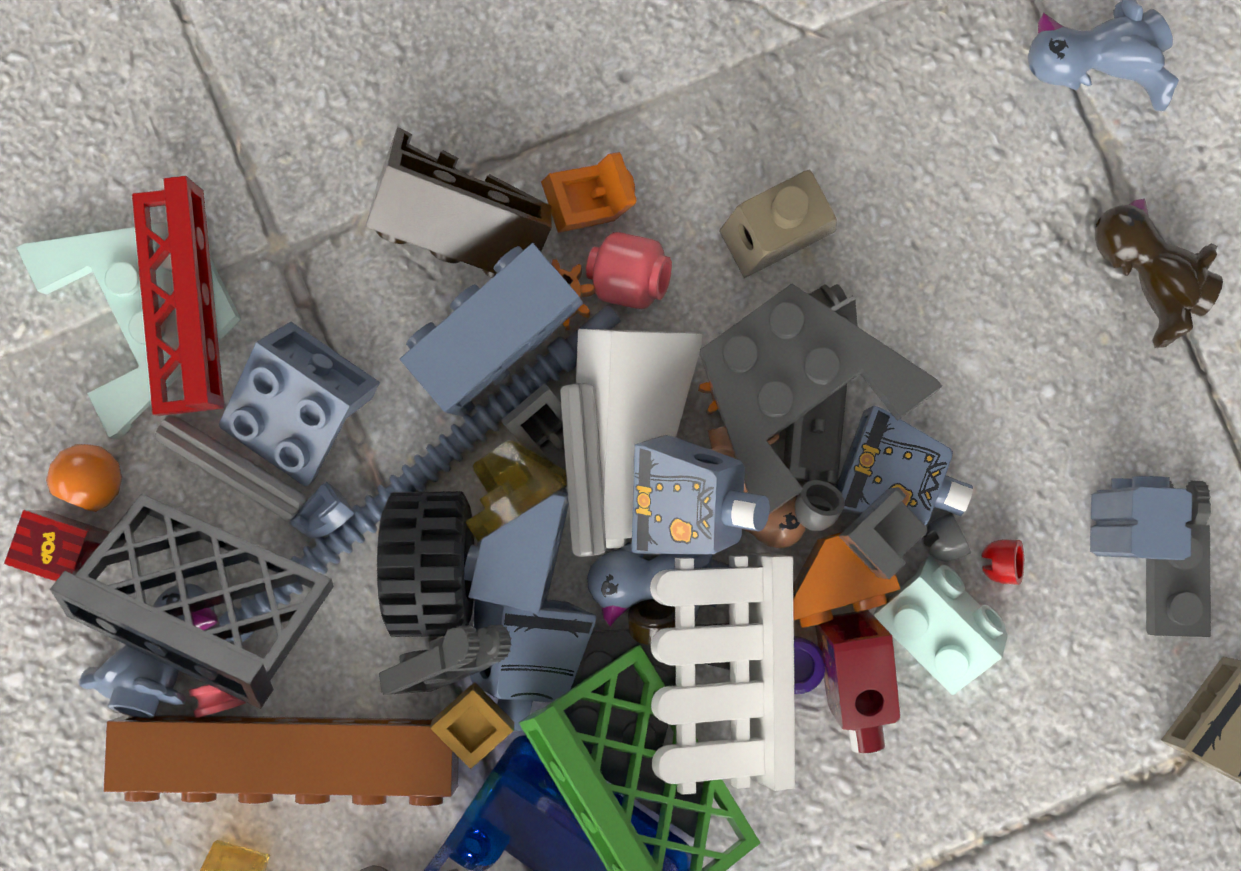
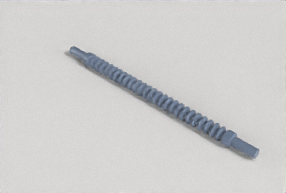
M606 305L578 329L611 330L621 320L609 305ZM578 329L566 339L558 337L547 346L549 353L546 356L542 354L536 355L538 361L536 365L525 364L524 369L526 372L524 375L513 374V383L510 386L501 384V393L495 397L493 394H489L487 396L489 403L483 407L481 404H477L475 406L477 413L471 417L465 414L463 416L465 423L462 426L451 425L453 433L450 436L439 435L440 444L434 447L428 444L426 447L427 455L422 457L416 454L414 456L416 463L412 467L406 464L403 465V474L400 477L391 475L389 478L391 484L388 487L379 485L377 487L379 494L374 498L371 495H367L365 497L367 504L362 508L358 505L353 506L354 515L344 524L329 533L326 538H315L317 545L314 548L305 546L302 558L293 556L290 560L316 572L326 574L329 562L338 564L341 560L339 556L341 552L344 551L350 554L353 551L351 546L353 542L364 543L365 537L363 534L366 531L371 533L377 532L376 523L380 521L383 508L392 492H414L416 490L425 492V483L428 480L437 482L439 479L437 473L442 469L445 472H449L451 470L449 463L454 459L461 462L463 460L461 453L467 449L473 452L475 450L473 443L476 440L487 441L486 432L488 430L499 431L498 422L544 383L546 384L550 379L559 381L560 376L558 373L562 370L566 372L573 370L577 366ZM298 582L273 589L277 605L279 603L290 604L291 593L294 592L300 595L304 591L302 584ZM266 591L254 594L252 599L242 598L240 601L242 607L239 609L235 607L238 621L271 612ZM227 611L219 617L220 625L218 627L230 624ZM255 631L241 635L242 642L248 639ZM229 638V639H226L225 641H228V642H230V643H233V642H234V639H233V638Z

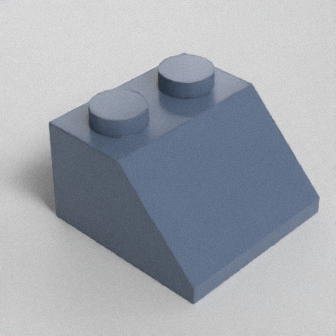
M560 488L496 528L482 540L479 539L477 546L471 545L464 567L465 580L472 581L469 598L533 613L540 612L549 595L569 507L568 489Z

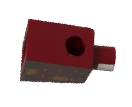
M869 610L833 615L834 619L815 625L818 647L822 651L825 667L823 678L828 706L843 730L849 731L850 745L853 752H877L885 748L883 725L896 723L900 720L892 634Z

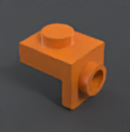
M620 152L608 154L597 165L549 173L541 181L547 202L551 205V214L558 233L614 222L636 204L634 179L630 171L626 169Z

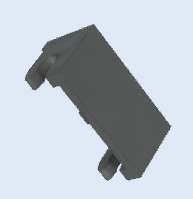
M847 384L787 427L783 463L797 481L809 482L820 480L831 485H838Z

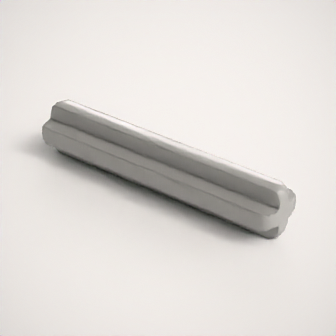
M570 384L561 388L560 395L572 552L576 556H594L605 553L607 549L595 390L591 384Z
M168 415L156 430L155 438L158 442L285 520H292L307 501L305 494L179 417Z

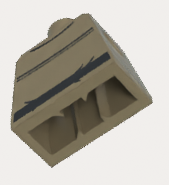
M1222 657L1161 741L1241 784V660Z

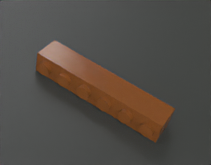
M124 715L107 721L104 792H124V800L129 802L160 799V793H181V801L188 803L215 801L217 794H238V802L258 804L273 801V794L295 795V802L298 804H323L330 802V795H352V803L356 805H379L387 802V796H409L410 805L435 806L443 804V797H451L458 788L459 757L430 729L432 719L202 716L195 718L194 715H155L154 718H139Z

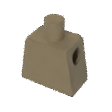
M809 169L738 205L719 232L742 276L746 278L833 234L836 231L837 219L812 171ZM746 229L751 235L753 246L749 243L748 239L746 238V235L744 233V230Z

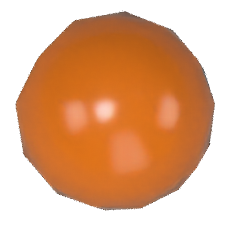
M75 444L60 451L51 462L46 482L49 492L53 496L83 509L97 512L109 506L119 494L123 477L118 461L107 450L96 445Z

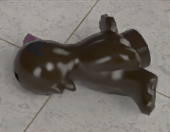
M1145 199L1134 200L1129 205H1120L1109 209L1097 221L1094 236L1097 249L1103 258L1109 261L1114 268L1120 267L1125 276L1130 274L1132 268L1138 271L1142 291L1159 319L1158 328L1152 339L1154 348L1167 347L1176 339L1189 333L1193 329L1191 313L1204 316L1213 307L1221 292L1223 285L1222 276L1208 271V268L1217 256L1216 250L1218 246L1211 243L1208 246H1204L1199 253L1194 254L1186 249L1165 242L1157 233L1152 220L1149 218Z

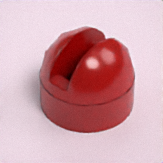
M1002 539L986 545L981 557L992 559V564L982 566L983 573L990 580L1001 584L1020 585L1023 580L1025 564L1022 541Z

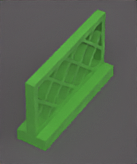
M640 645L632 648L544 708L536 710L518 722L608 871H662L666 849L692 854L689 871H726L761 843L722 779L704 781L700 804L674 799L677 784L665 782L663 796L636 790L642 757L653 759L656 752L644 748L649 717H655L651 708L652 698L659 689L665 687ZM630 665L634 666L644 683L640 704L613 698L618 673ZM605 683L603 695L591 693ZM580 699L601 704L595 736L576 732L563 710ZM612 707L638 713L633 745L606 739ZM669 724L674 732L672 744H676V725ZM583 743L593 745L591 755ZM604 748L631 754L625 787L607 783L601 774L600 766ZM614 793L623 795L622 806ZM635 798L661 804L656 838L638 835L632 825L631 817ZM713 798L717 802L720 809L712 807ZM673 807L699 812L693 846L667 841ZM711 815L726 818L739 839L723 853L705 849ZM644 844L654 846L652 856ZM704 857L714 859L702 868Z

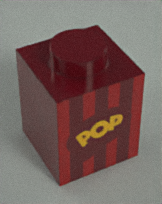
M23 510L4 564L57 581L64 571L76 575L107 537L109 531L50 511Z

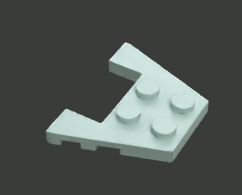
M168 223L151 225L152 231L163 240H166L169 236ZM135 227L25 243L16 247L37 291L47 295L91 272L94 273L139 367L87 394L108 437L118 439L124 436L133 427L131 423L146 408L152 406ZM153 240V248L155 253L157 249L160 247V245ZM170 254L156 270L157 285L169 295L174 291ZM210 257L219 342L241 318ZM158 295L160 308L165 300ZM176 308L161 325L162 339L175 350L179 347ZM163 350L165 364L171 356ZM181 364L177 366L166 380L167 388L182 374Z

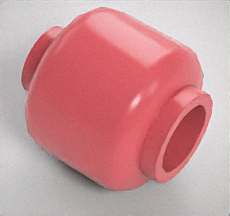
M613 232L605 238L600 247H593L586 264V276L588 279L593 280L594 291L601 301L635 309H646L655 299L661 300L665 296L672 271L671 258L665 256L660 242L621 232Z

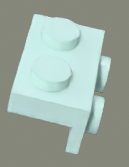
M930 556L920 563L916 574L902 585L900 590L887 598L886 604L877 607L873 614L892 636L952 695L956 694L1003 657L1008 637L1001 617L991 607L987 605L981 606L965 591L963 581L954 570L946 565L940 566Z

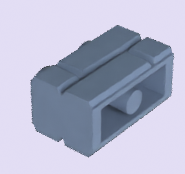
M1132 476V479L1114 478L1111 479V489L1097 490L1096 493L1091 494V519L1096 521V525L1090 529V552L1094 553L1095 556L1185 560V558L1191 556V529L1186 527L1185 524L1192 520V493L1186 491V489L1170 488V477Z

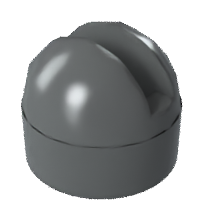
M812 480L805 483L795 501L796 518L802 526L810 531H823L831 527L839 518L844 509V498L836 487L827 482Z
M952 513L940 517L928 525L923 542L926 546L930 547L929 554L933 558L948 562L971 553Z

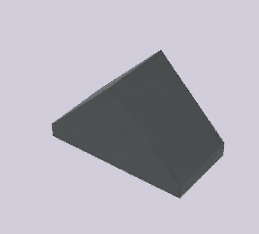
M544 383L501 421L559 488H566L567 475L561 402Z

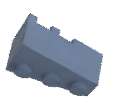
M533 243L524 251L520 246H517L506 253L495 264L493 269L497 274L481 288L474 284L465 289L450 304V308L454 312L437 326L433 322L426 324L407 341L406 345L410 350L399 360L445 413L461 417L468 414L475 407L471 401L492 382L495 385L500 384L510 374L508 368L527 351H534L584 304L578 294Z

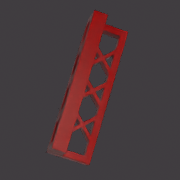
M187 176L163 178L164 190L132 194L152 415L164 416L223 409L225 405L204 190ZM166 206L169 234L166 240H163L152 231L150 207ZM153 240L160 245V247L157 249L155 253L153 248ZM169 254L171 255L174 291L171 295L159 287L156 280V270ZM158 295L165 300L160 308ZM175 308L179 347L176 350L162 339L161 333L162 323ZM163 350L171 356L165 364ZM181 364L184 400L168 401L166 380L177 366Z

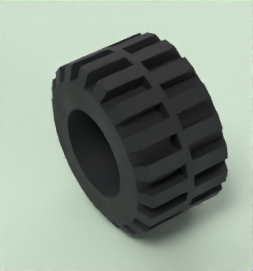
M462 491L392 492L387 499L382 511L378 533L377 587L382 620L391 637L445 636L447 630L456 628V626H469L474 598H469L472 581L465 580L464 567L471 545H474V529L471 507Z

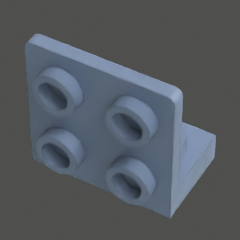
M289 322L255 343L219 422V426L223 431L303 486H308L316 479L345 420L373 398L380 382L293 322Z

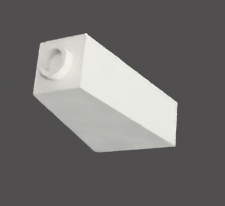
M578 329L576 384H591L595 390L607 548L624 547L625 539L632 538L635 444L663 435L676 437L700 353L702 334L672 331Z

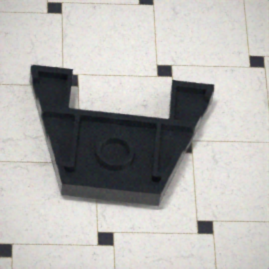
M729 623L695 624V626L727 625ZM629 629L592 631L571 689L639 645L665 687L676 686V665H668L658 661L652 654L651 645L635 641L630 636ZM730 662L703 663L730 670ZM633 665L618 673L613 698L640 704L644 683ZM605 683L591 693L603 695ZM580 699L563 710L576 732L595 736L601 704ZM612 707L606 739L633 745L638 713ZM650 716L644 748L654 751L661 748L664 744L669 724ZM583 743L591 755L593 745ZM604 748L600 772L604 779L613 785L625 787L631 754ZM642 757L636 790L663 796L665 781L655 775L652 769V759ZM696 782V793L681 794L677 792L676 787L674 799L700 804L703 783ZM635 798L636 801L660 815V803ZM673 807L670 823L692 838H695L699 812Z

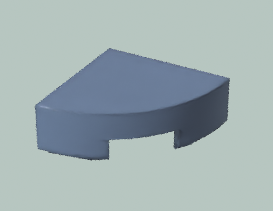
M326 482L304 503L297 515L289 523L305 536L319 538L339 528L354 514V511L341 492Z

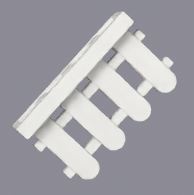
M746 553V556H729V567L694 568V558H675V569L658 572L653 577L650 585L652 597L658 603L675 606V628L659 630L651 641L652 654L658 661L668 665H676V686H667L659 689L654 694L651 702L652 712L656 718L665 723L676 725V744L662 746L653 756L652 769L655 775L667 783L677 784V792L681 794L696 793V782L731 778V786L737 789L750 788V779L774 791L795 789L793 556L773 553ZM729 604V624L695 626L694 605ZM730 662V682L695 684V664ZM730 720L731 739L696 742V723Z

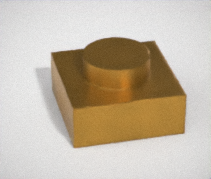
M474 682L432 719L430 729L471 769L514 731L515 722Z

